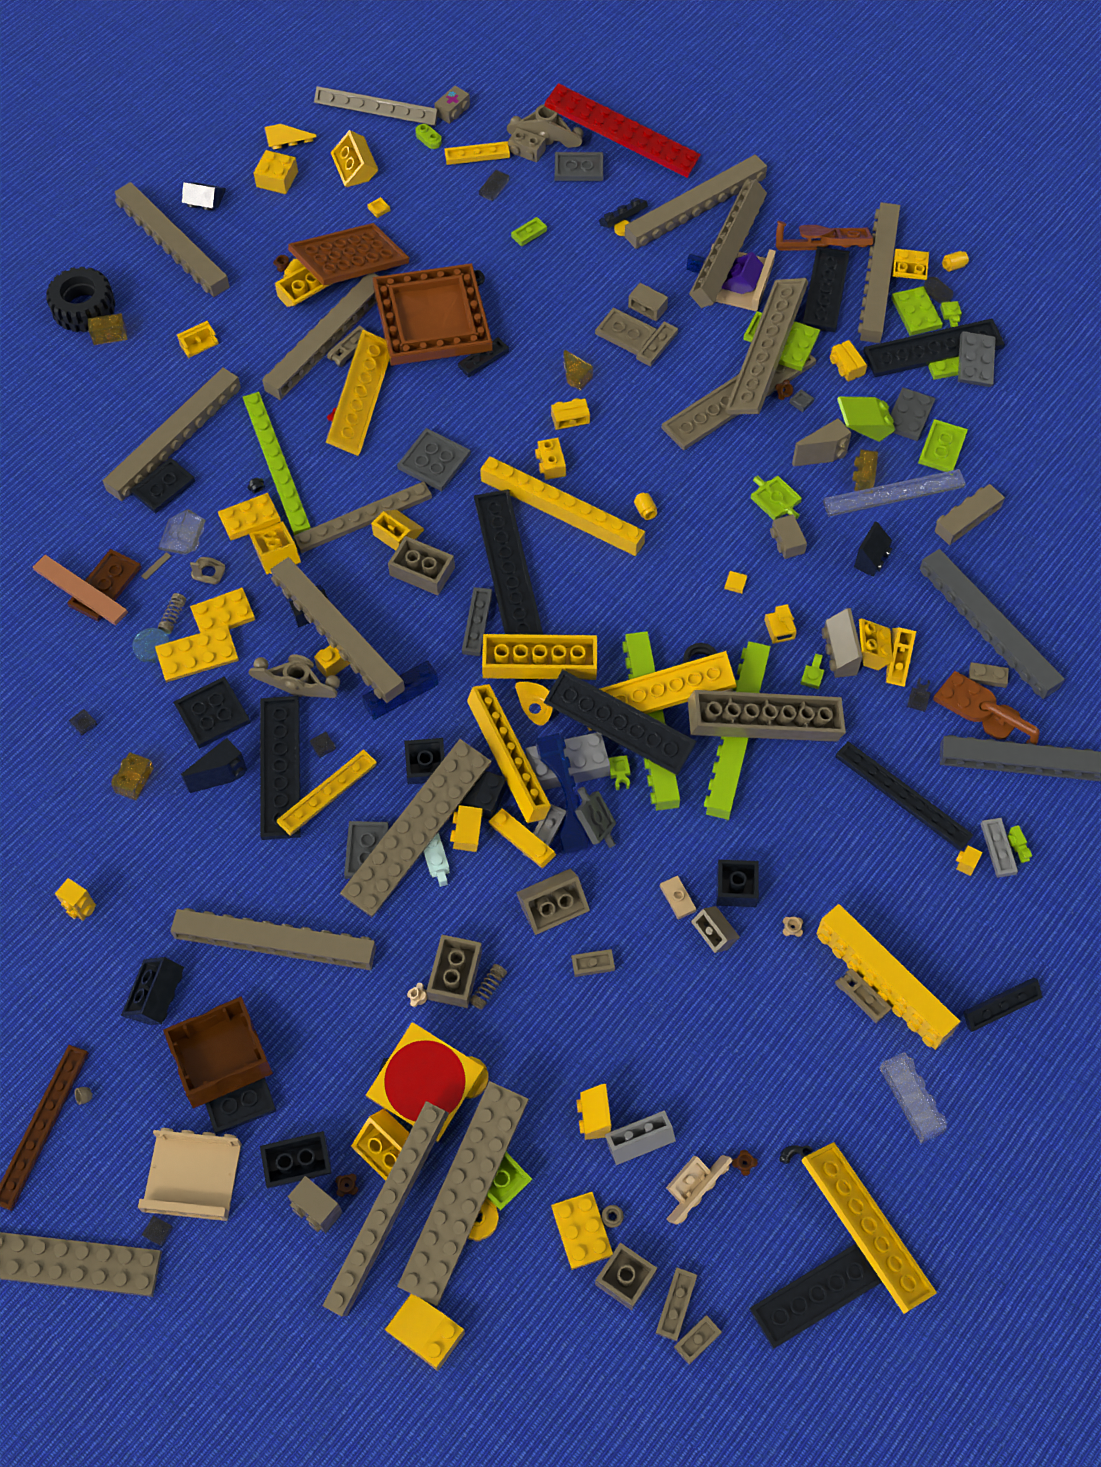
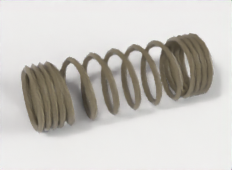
M179 593L172 595L171 601L165 610L166 613H164V617L158 625V629L165 634L172 633L173 624L176 623L174 619H178L176 615H180V613L176 614L170 610L182 611L181 607H184L186 598Z
M498 964L493 965L490 969L491 973L487 974L488 978H484V982L481 983L482 987H478V991L470 999V1002L479 1009H483L487 1002L478 997L476 993H480L486 999H490L479 988L493 995L482 984H486L491 989L496 990L485 979L499 986L488 975H493L497 980L502 981L501 978H504L507 974V971Z

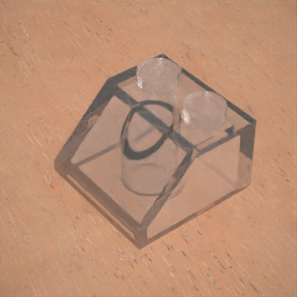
M189 509L173 516L168 520L158 549L185 555L195 551L199 546V538L204 532L206 520Z

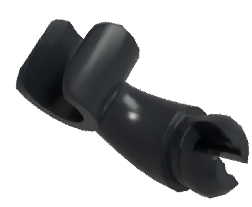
M798 1145L787 1146L780 1152L779 1160L784 1164H789L790 1159L795 1154H800L801 1159L805 1157L803 1151L812 1152L813 1150L807 1145L803 1147Z

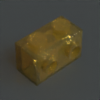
M122 313L88 319L89 333L94 345L128 340Z
M860 449L859 456H855L854 467H857V470L853 472L852 481H855L854 491L872 493L876 477L878 452Z
M129 752L127 757L122 760L120 770L113 776L111 785L115 793L137 800L154 767L150 759Z

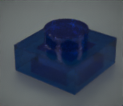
M689 254L686 270L700 273L705 263V258Z

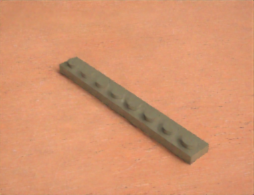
M316 86L314 99L316 104L436 126L438 109Z
M423 481L293 537L300 552L304 553L370 525L383 511L398 510L401 512L432 499V494Z

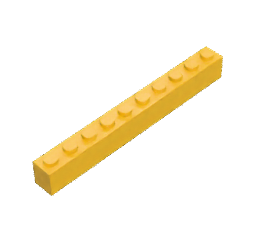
M489 456L480 469L482 482L500 491L509 489L511 496L634 556L638 554L645 543L644 530Z

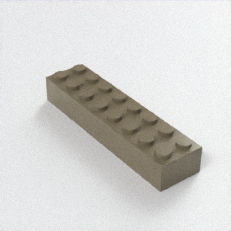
M694 690L688 698L691 735L837 742L846 733L841 697Z

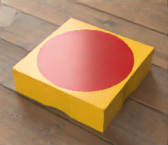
M412 1022L368 1090L366 1097L390 1113L410 1123L412 1127L426 1101L449 1112L436 1139L438 1143L484 1067Z

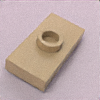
M678 876L660 883V888L678 920L696 912V907Z

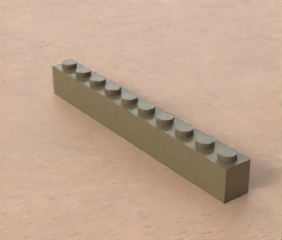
M756 154L625 225V238L635 249L645 246L648 242L659 238L677 226L699 216L706 210H710L717 204L737 195L743 184L754 179L758 182L766 178L767 165Z
M756 179L743 184L689 293L701 308L711 306L716 302V297L722 290V285L733 267V262L738 257V252L749 234L750 227L754 224V219L764 203L767 192Z
M131 182L114 191L117 205L123 208L129 217L132 216L136 224L142 226L148 236L151 235L156 244L161 245L166 254H170L187 274L192 275L193 280L196 283H200L206 293L209 292L215 297L230 287L227 275Z
M881 202L880 208L875 211L874 219H877V221H874L873 231L876 232L875 234L872 233L874 246H870L869 256H872V259L869 258L867 269H870V271L866 273L865 281H868V284L864 286L863 294H866V297H863L861 306L865 308L864 310L861 309L860 320L863 321L859 323L858 333H861V341L880 343L900 211V205Z
M372 273L364 276L275 365L272 371L264 376L262 381L266 392L281 400L377 303L372 277H378V275Z
M222 367L102 480L106 491L120 501L130 496L132 493L131 489L165 462L174 451L178 450L187 439L191 438L197 429L201 428L210 417L214 416L218 409L225 405L234 394L239 392L241 389L239 378Z
M289 557L271 568V580L275 586H280L286 598H291L294 601L293 604L297 610H302L305 613L304 615L308 622H313L321 636L325 635L328 638L327 641L332 648L336 647L339 650L341 658L344 661L348 660L350 662L352 670L356 674L358 672L361 674L364 683L367 686H372L375 695L379 699L383 698L388 703L405 690L404 681Z
M190 908L176 910L170 931L174 939L365 970L372 969L376 951L375 941L369 937L355 938L346 933L336 935L327 930H321V932L313 931L308 927H301L299 929L293 928L289 924H281L280 926L274 925L270 921L255 922L250 918L237 919L227 914L218 916L209 911L199 913Z
M427 1101L425 1102L323 1307L341 1317L348 1316L449 1112Z

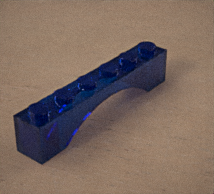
M559 733L536 738L535 744L539 760L555 774L565 796L566 816L563 828L559 834L563 855L588 849V844H590V838L587 836V833H584L583 825L575 813V810L581 804L578 794H574L573 787H576L574 776L569 774L568 768H571L569 757H565L563 749H566L564 738H560Z

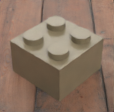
M306 1176L288 1195L291 1202L289 1206L293 1209V1212L300 1218L307 1217L308 1224L317 1232L322 1230L326 1234L343 1214L339 1204Z
M619 1243L595 1280V1285L632 1311L654 1278L657 1267L622 1243Z

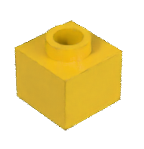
M967 846L965 852L961 850L956 859L959 862L956 869L971 876L982 852Z

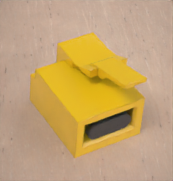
M788 604L775 607L774 613L765 614L764 620L773 644L795 639L797 631L793 622L794 617Z

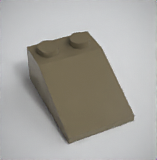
M839 418L796 443L792 465L802 466L827 463L843 458L847 454L852 432Z

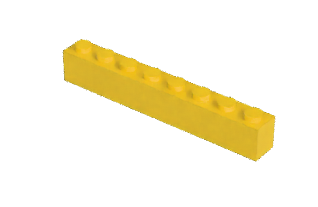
M490 684L472 687L467 702L526 822L544 820L551 805Z

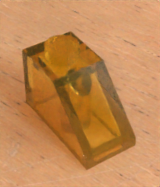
M567 350L563 352L566 382L570 386L581 390L593 378V366Z

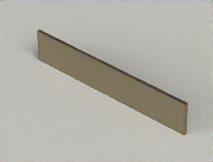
M166 552L141 577L145 580L148 579L171 555Z

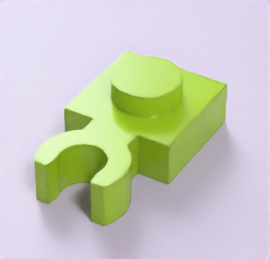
M627 755L608 758L611 779L617 778L615 781L616 790H619V783L621 782L625 783L626 788L629 789L630 780L626 777L630 776Z
M1020 826L1011 827L1007 835L1010 846L1014 848L1015 853L1018 852L1021 863L1030 861L1029 858L1032 857V854L1026 846L1027 841Z

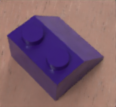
M753 252L736 258L732 269L727 275V279L722 285V289L739 294L753 291L756 288L764 264Z

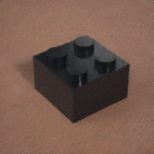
M718 859L716 906L757 907L759 899V861Z

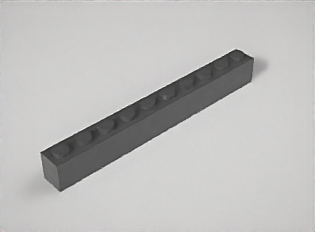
M940 549L922 560L920 570L923 576L927 577L934 587L943 593L946 600L952 603L958 612L969 621L970 625L980 632L983 639L994 647L996 653L1001 655L1008 665L1017 671L1021 679L1032 687L1035 694L1044 700L1060 689L1065 680L1060 673Z
M955 735L943 736L940 743V765L1101 782V752L1091 749L1078 750L1072 747L1059 748L1052 745L1039 746L1033 743L1000 742L994 739L961 738Z

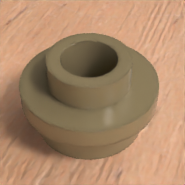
M616 1205L607 1206L602 1212V1221L610 1228L618 1227L623 1221V1211ZM614 1213L617 1218L610 1220L609 1214Z

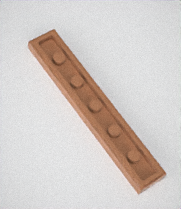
M44 555L33 566L34 571L115 626L128 613L127 609L47 555Z

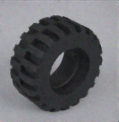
M73 267L70 268L71 270L62 271L60 275L57 274L54 277V281H51L49 284V288L46 291V299L52 316L58 325L63 326L67 330L71 329L73 332H87V330H95L96 327L103 326L105 321L111 318L115 310V299L110 283L103 273L98 270L95 271L93 268L79 267L76 269ZM79 296H92L89 300L83 303H70L73 299Z

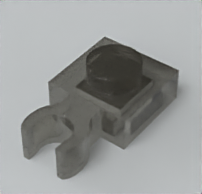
M919 678L916 688L912 687L906 707L925 712L931 692L926 691L929 688L930 680L927 681L926 685H922L920 683L921 678Z

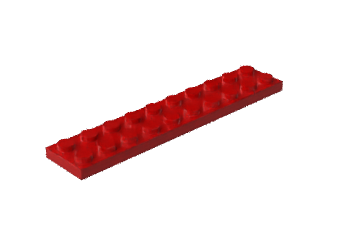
M559 83L545 101V107L688 178L701 154Z

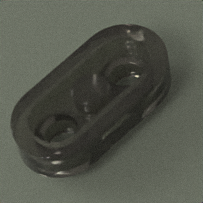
M929 277L925 280L924 288L926 292L938 303L952 301L953 291L936 277Z

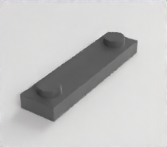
M477 587L473 589L462 654L481 656L483 634H485L492 589Z

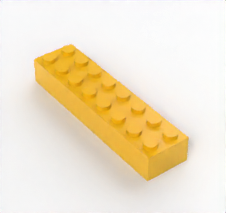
M840 904L835 906L821 919L816 933L819 940L823 944H827L837 958H842L847 963L849 969H853L892 1007L894 1014L902 1017L907 1022V1026L913 1032H917L928 1047L936 1050L954 1033L960 1020Z

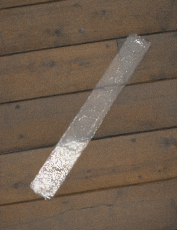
M960 469L827 497L824 498L823 504L828 517L964 488L966 483Z

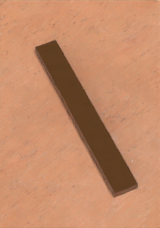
M68 1045L0 1182L1 1208L9 1211L13 1210L88 1057V1051Z

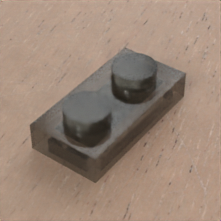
M495 170L479 190V195L494 201L509 182V175Z

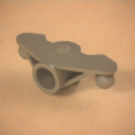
M545 104L537 107L535 112L523 119L519 116L512 117L507 125L509 134L512 135L516 128H520L546 138V145H550L554 141H560L567 148L578 147L582 144L584 136L582 128L575 127L571 131L560 115L545 107Z
M297 654L290 655L288 663L268 670V661L264 657H258L254 661V668L249 670V675L253 678L286 691L293 696L335 698L338 694L335 689L340 686V679L335 675L328 676L325 684H322L310 669L314 666L313 662Z

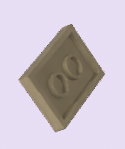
M614 307L595 329L596 335L635 355L656 332V328Z

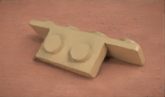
M693 1156L666 1187L680 1202L667 1217L669 1223L677 1225L687 1218V1213L692 1207L697 1206L701 1202L704 1193L715 1186L717 1178L728 1171L729 1164L733 1161L731 1157L720 1156L710 1169L697 1156Z

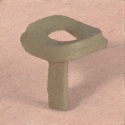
M200 557L196 563L190 562L192 568L191 576L197 581L215 585L220 582L225 572V565L210 557ZM212 566L216 572L211 577L204 576L202 574L203 568Z

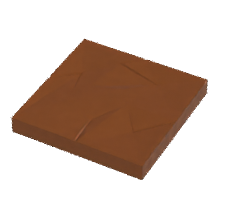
M472 263L372 277L391 366L492 351V339Z

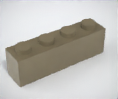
M991 484L984 488L981 487L976 491L975 495L967 497L961 505L954 506L946 516L942 515L936 521L935 532L946 543L951 545L999 510L1005 497Z

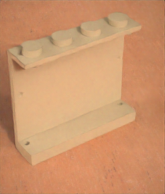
M769 249L767 258L757 256L764 266L756 288L753 291L739 294L722 289L716 297V302L758 311L774 264L776 251ZM738 252V257L746 255L747 253Z
M161 1128L160 1131L154 1130L153 1134L156 1136L150 1172L144 1199H139L138 1208L145 1213L228 1221L241 1150L239 1139L235 1135L230 1134L218 1137L210 1132H203L202 1135L194 1134L195 1132L190 1130H182L181 1133L173 1132L169 1128Z

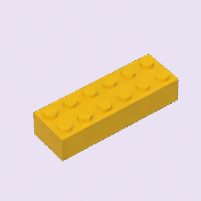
M483 634V678L557 679L563 669L580 679L596 680L597 635Z

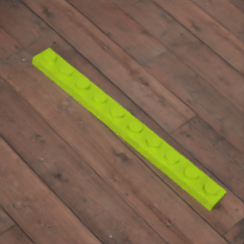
M256 392L243 396V401L294 536L311 529L260 393Z

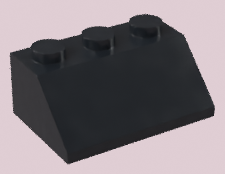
M166 957L144 959L121 1016L150 1025L162 1024L167 1017L168 1007L175 997L176 987L182 979L184 967Z
M324 1131L260 1146L267 1189L301 1181L305 1176L311 1179L332 1174L329 1147Z

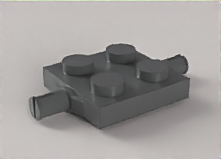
M585 787L579 788L577 791L582 798V803L575 810V813L582 823L587 836L593 845L600 843L604 838L608 848L615 846L616 843L611 836V831L616 822L599 791H595L589 795Z

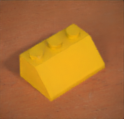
M351 130L346 133L331 151L332 158L345 187L368 182L378 171L364 136Z
M305 266L275 282L277 296L287 307L295 306L329 286H323Z
M382 1109L369 1116L351 1147L386 1181L410 1133L385 1109Z

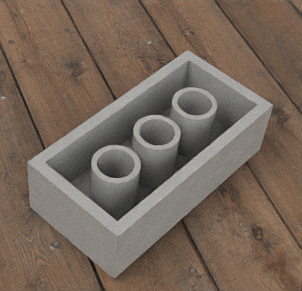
M599 733L525 748L526 757L543 790L610 776L609 759L602 735Z

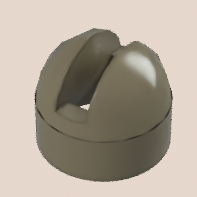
M79 1087L75 1089V1099L79 1105L88 1103L92 1099L93 1094L90 1088Z

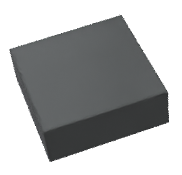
M801 389L790 399L789 403L803 413L814 403V398Z

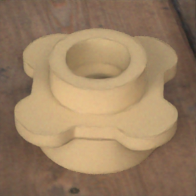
M785 917L783 919V934L785 936H802L803 931L801 927L803 920L797 917Z
M418 983L416 987L408 991L407 996L410 998V1004L413 1007L424 1004L428 998L427 990L423 989L424 985L422 983Z

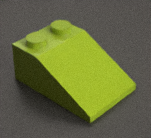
M840 396L837 398L846 427L878 442L895 431L893 418L888 411L889 406L884 400L876 397Z
M506 1152L486 1197L501 1211L532 1181V1178Z

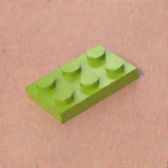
M924 286L892 294L891 299L910 336L942 328L943 323Z
M794 321L778 364L802 372L817 341L820 330Z
M934 419L918 463L952 474L968 429Z

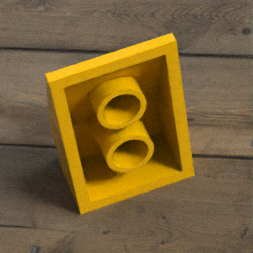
M283 521L249 534L266 575L272 574L271 568L287 557L295 564L301 563L296 545Z
M410 1294L385 1328L386 1332L437 1371H439L465 1334L462 1327L413 1294Z

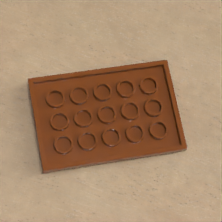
M374 223L288 244V250L323 286L409 263V257Z

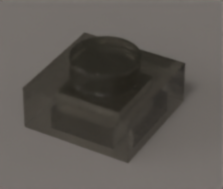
M85 709L69 720L81 736L97 725L96 721Z
M327 732L309 740L319 758L336 750Z
M153 1215L142 1236L162 1247L173 1226Z

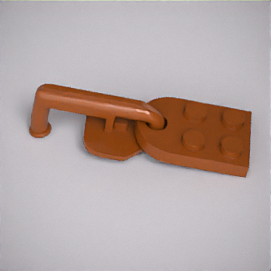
M777 221L776 248L780 251L816 250L817 246L827 247L829 245L845 248L851 247V245H858L859 247L873 245V237L868 227L827 228L819 225L799 226L800 235L807 239L783 240L784 227L787 224L783 221ZM812 238H820V240H811V239H812Z
M956 671L952 673L934 695L933 701L961 717L973 722H982L984 731L996 739L1007 738L1013 729L1017 728L1030 736L1026 743H1033L1035 745L1038 743L1040 730L1036 726L1023 720L1020 713L1010 706L996 705V698L989 689Z

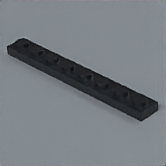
M849 741L836 753L835 757L959 851L973 838L974 835Z

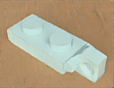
M438 832L423 852L430 875H432V878L437 877L439 885L442 887L448 885L445 874L450 872Z

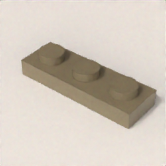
M664 321L637 353L636 359L651 367L678 334V328Z
M676 1267L655 1334L677 1342L697 1274Z

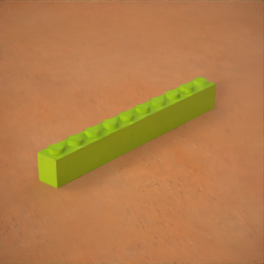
M648 631L625 634L622 648L623 653H627L625 664L626 669H630L628 680L654 673L655 667ZM663 709L647 714L665 724ZM644 758V767L649 770V775H647L648 787L652 786V792L650 793L651 804H655L656 811L679 808L680 796L676 775Z
M748 641L747 648L743 647L741 659H744L743 664L739 663L737 674L740 677L739 680L735 679L737 687L733 688L734 691L760 693L771 646ZM721 736V739L724 740L723 745L718 746L716 755L720 757L719 762H714L712 773H716L715 778H710L708 786L711 794L710 796L706 795L704 807H707L706 815L729 820L749 739L746 737Z

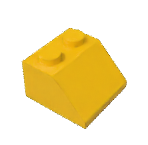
M601 1084L580 1092V1099L576 1100L578 1113L582 1112L583 1119L579 1120L580 1133H584L585 1140L606 1138L605 1134L611 1132L606 1084Z

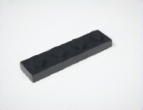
M1033 977L963 1011L967 1028L973 1032L1043 998L1039 981Z

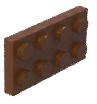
M110 549L85 582L116 601L142 567L140 563ZM73 596L67 602L68 606L98 622L102 619L101 615Z

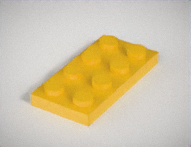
M228 625L155 646L166 683L239 661Z

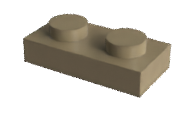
M971 662L968 678L978 684L1006 688L1009 668Z
M612 949L571 955L575 977L615 971Z
M706 1315L674 1346V1349L690 1365L722 1332Z

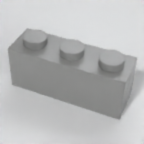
M665 1110L605 1134L609 1150L616 1165L676 1141L673 1127Z

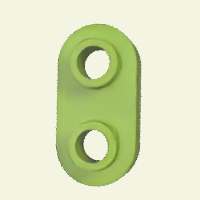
M420 124L416 127V137L428 148L437 149L441 146V136L427 124Z

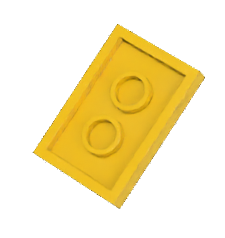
M268 493L218 511L230 541L281 522L280 516Z
M243 588L190 606L200 633L228 625L230 630L255 620Z
M593 1192L551 1205L571 1270L612 1256L613 1252Z

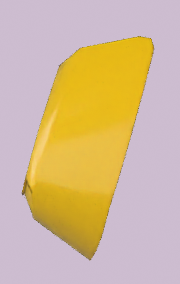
M516 683L515 688L525 714L535 724L539 726L544 725L549 720L553 708L543 703L549 694V690L537 683ZM531 704H539L541 707L540 712L537 714L531 713L529 711Z

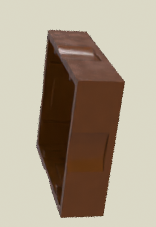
M242 996L219 1005L203 1015L189 1018L163 1029L171 1054L178 1066V1074L184 1091L193 1109L273 1074Z

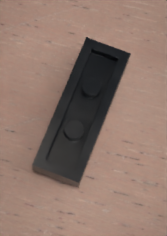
M634 198L629 204L619 206L616 211L604 214V217L599 219L600 226L609 228L648 207L647 200Z
M497 337L492 341V351L471 354L458 362V368L469 378L508 353L509 347Z

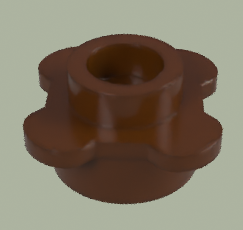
M279 255L273 261V264L277 266L279 272H283L290 262L286 255Z
M785 379L783 383L776 384L775 390H777L780 400H784L785 397L793 394V387L789 380Z
M741 1150L737 1159L732 1161V1166L738 1168L743 1176H748L750 1170L758 1164L757 1159L753 1158L747 1150Z
M355 1174L339 1175L336 1177L335 1182L338 1186L337 1195L339 1197H343L346 1194H357L358 1188L355 1184L357 1177Z

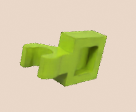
M958 301L941 303L940 309L943 319H949L951 327L958 326L957 322H960L962 314Z
M815 653L812 666L806 665L801 685L819 689L824 670L819 669L823 655Z

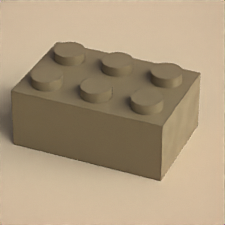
M405 536L390 559L388 568L390 576L439 595L455 569L453 555Z
M441 935L426 991L428 1000L468 1008L482 955V944L480 942Z

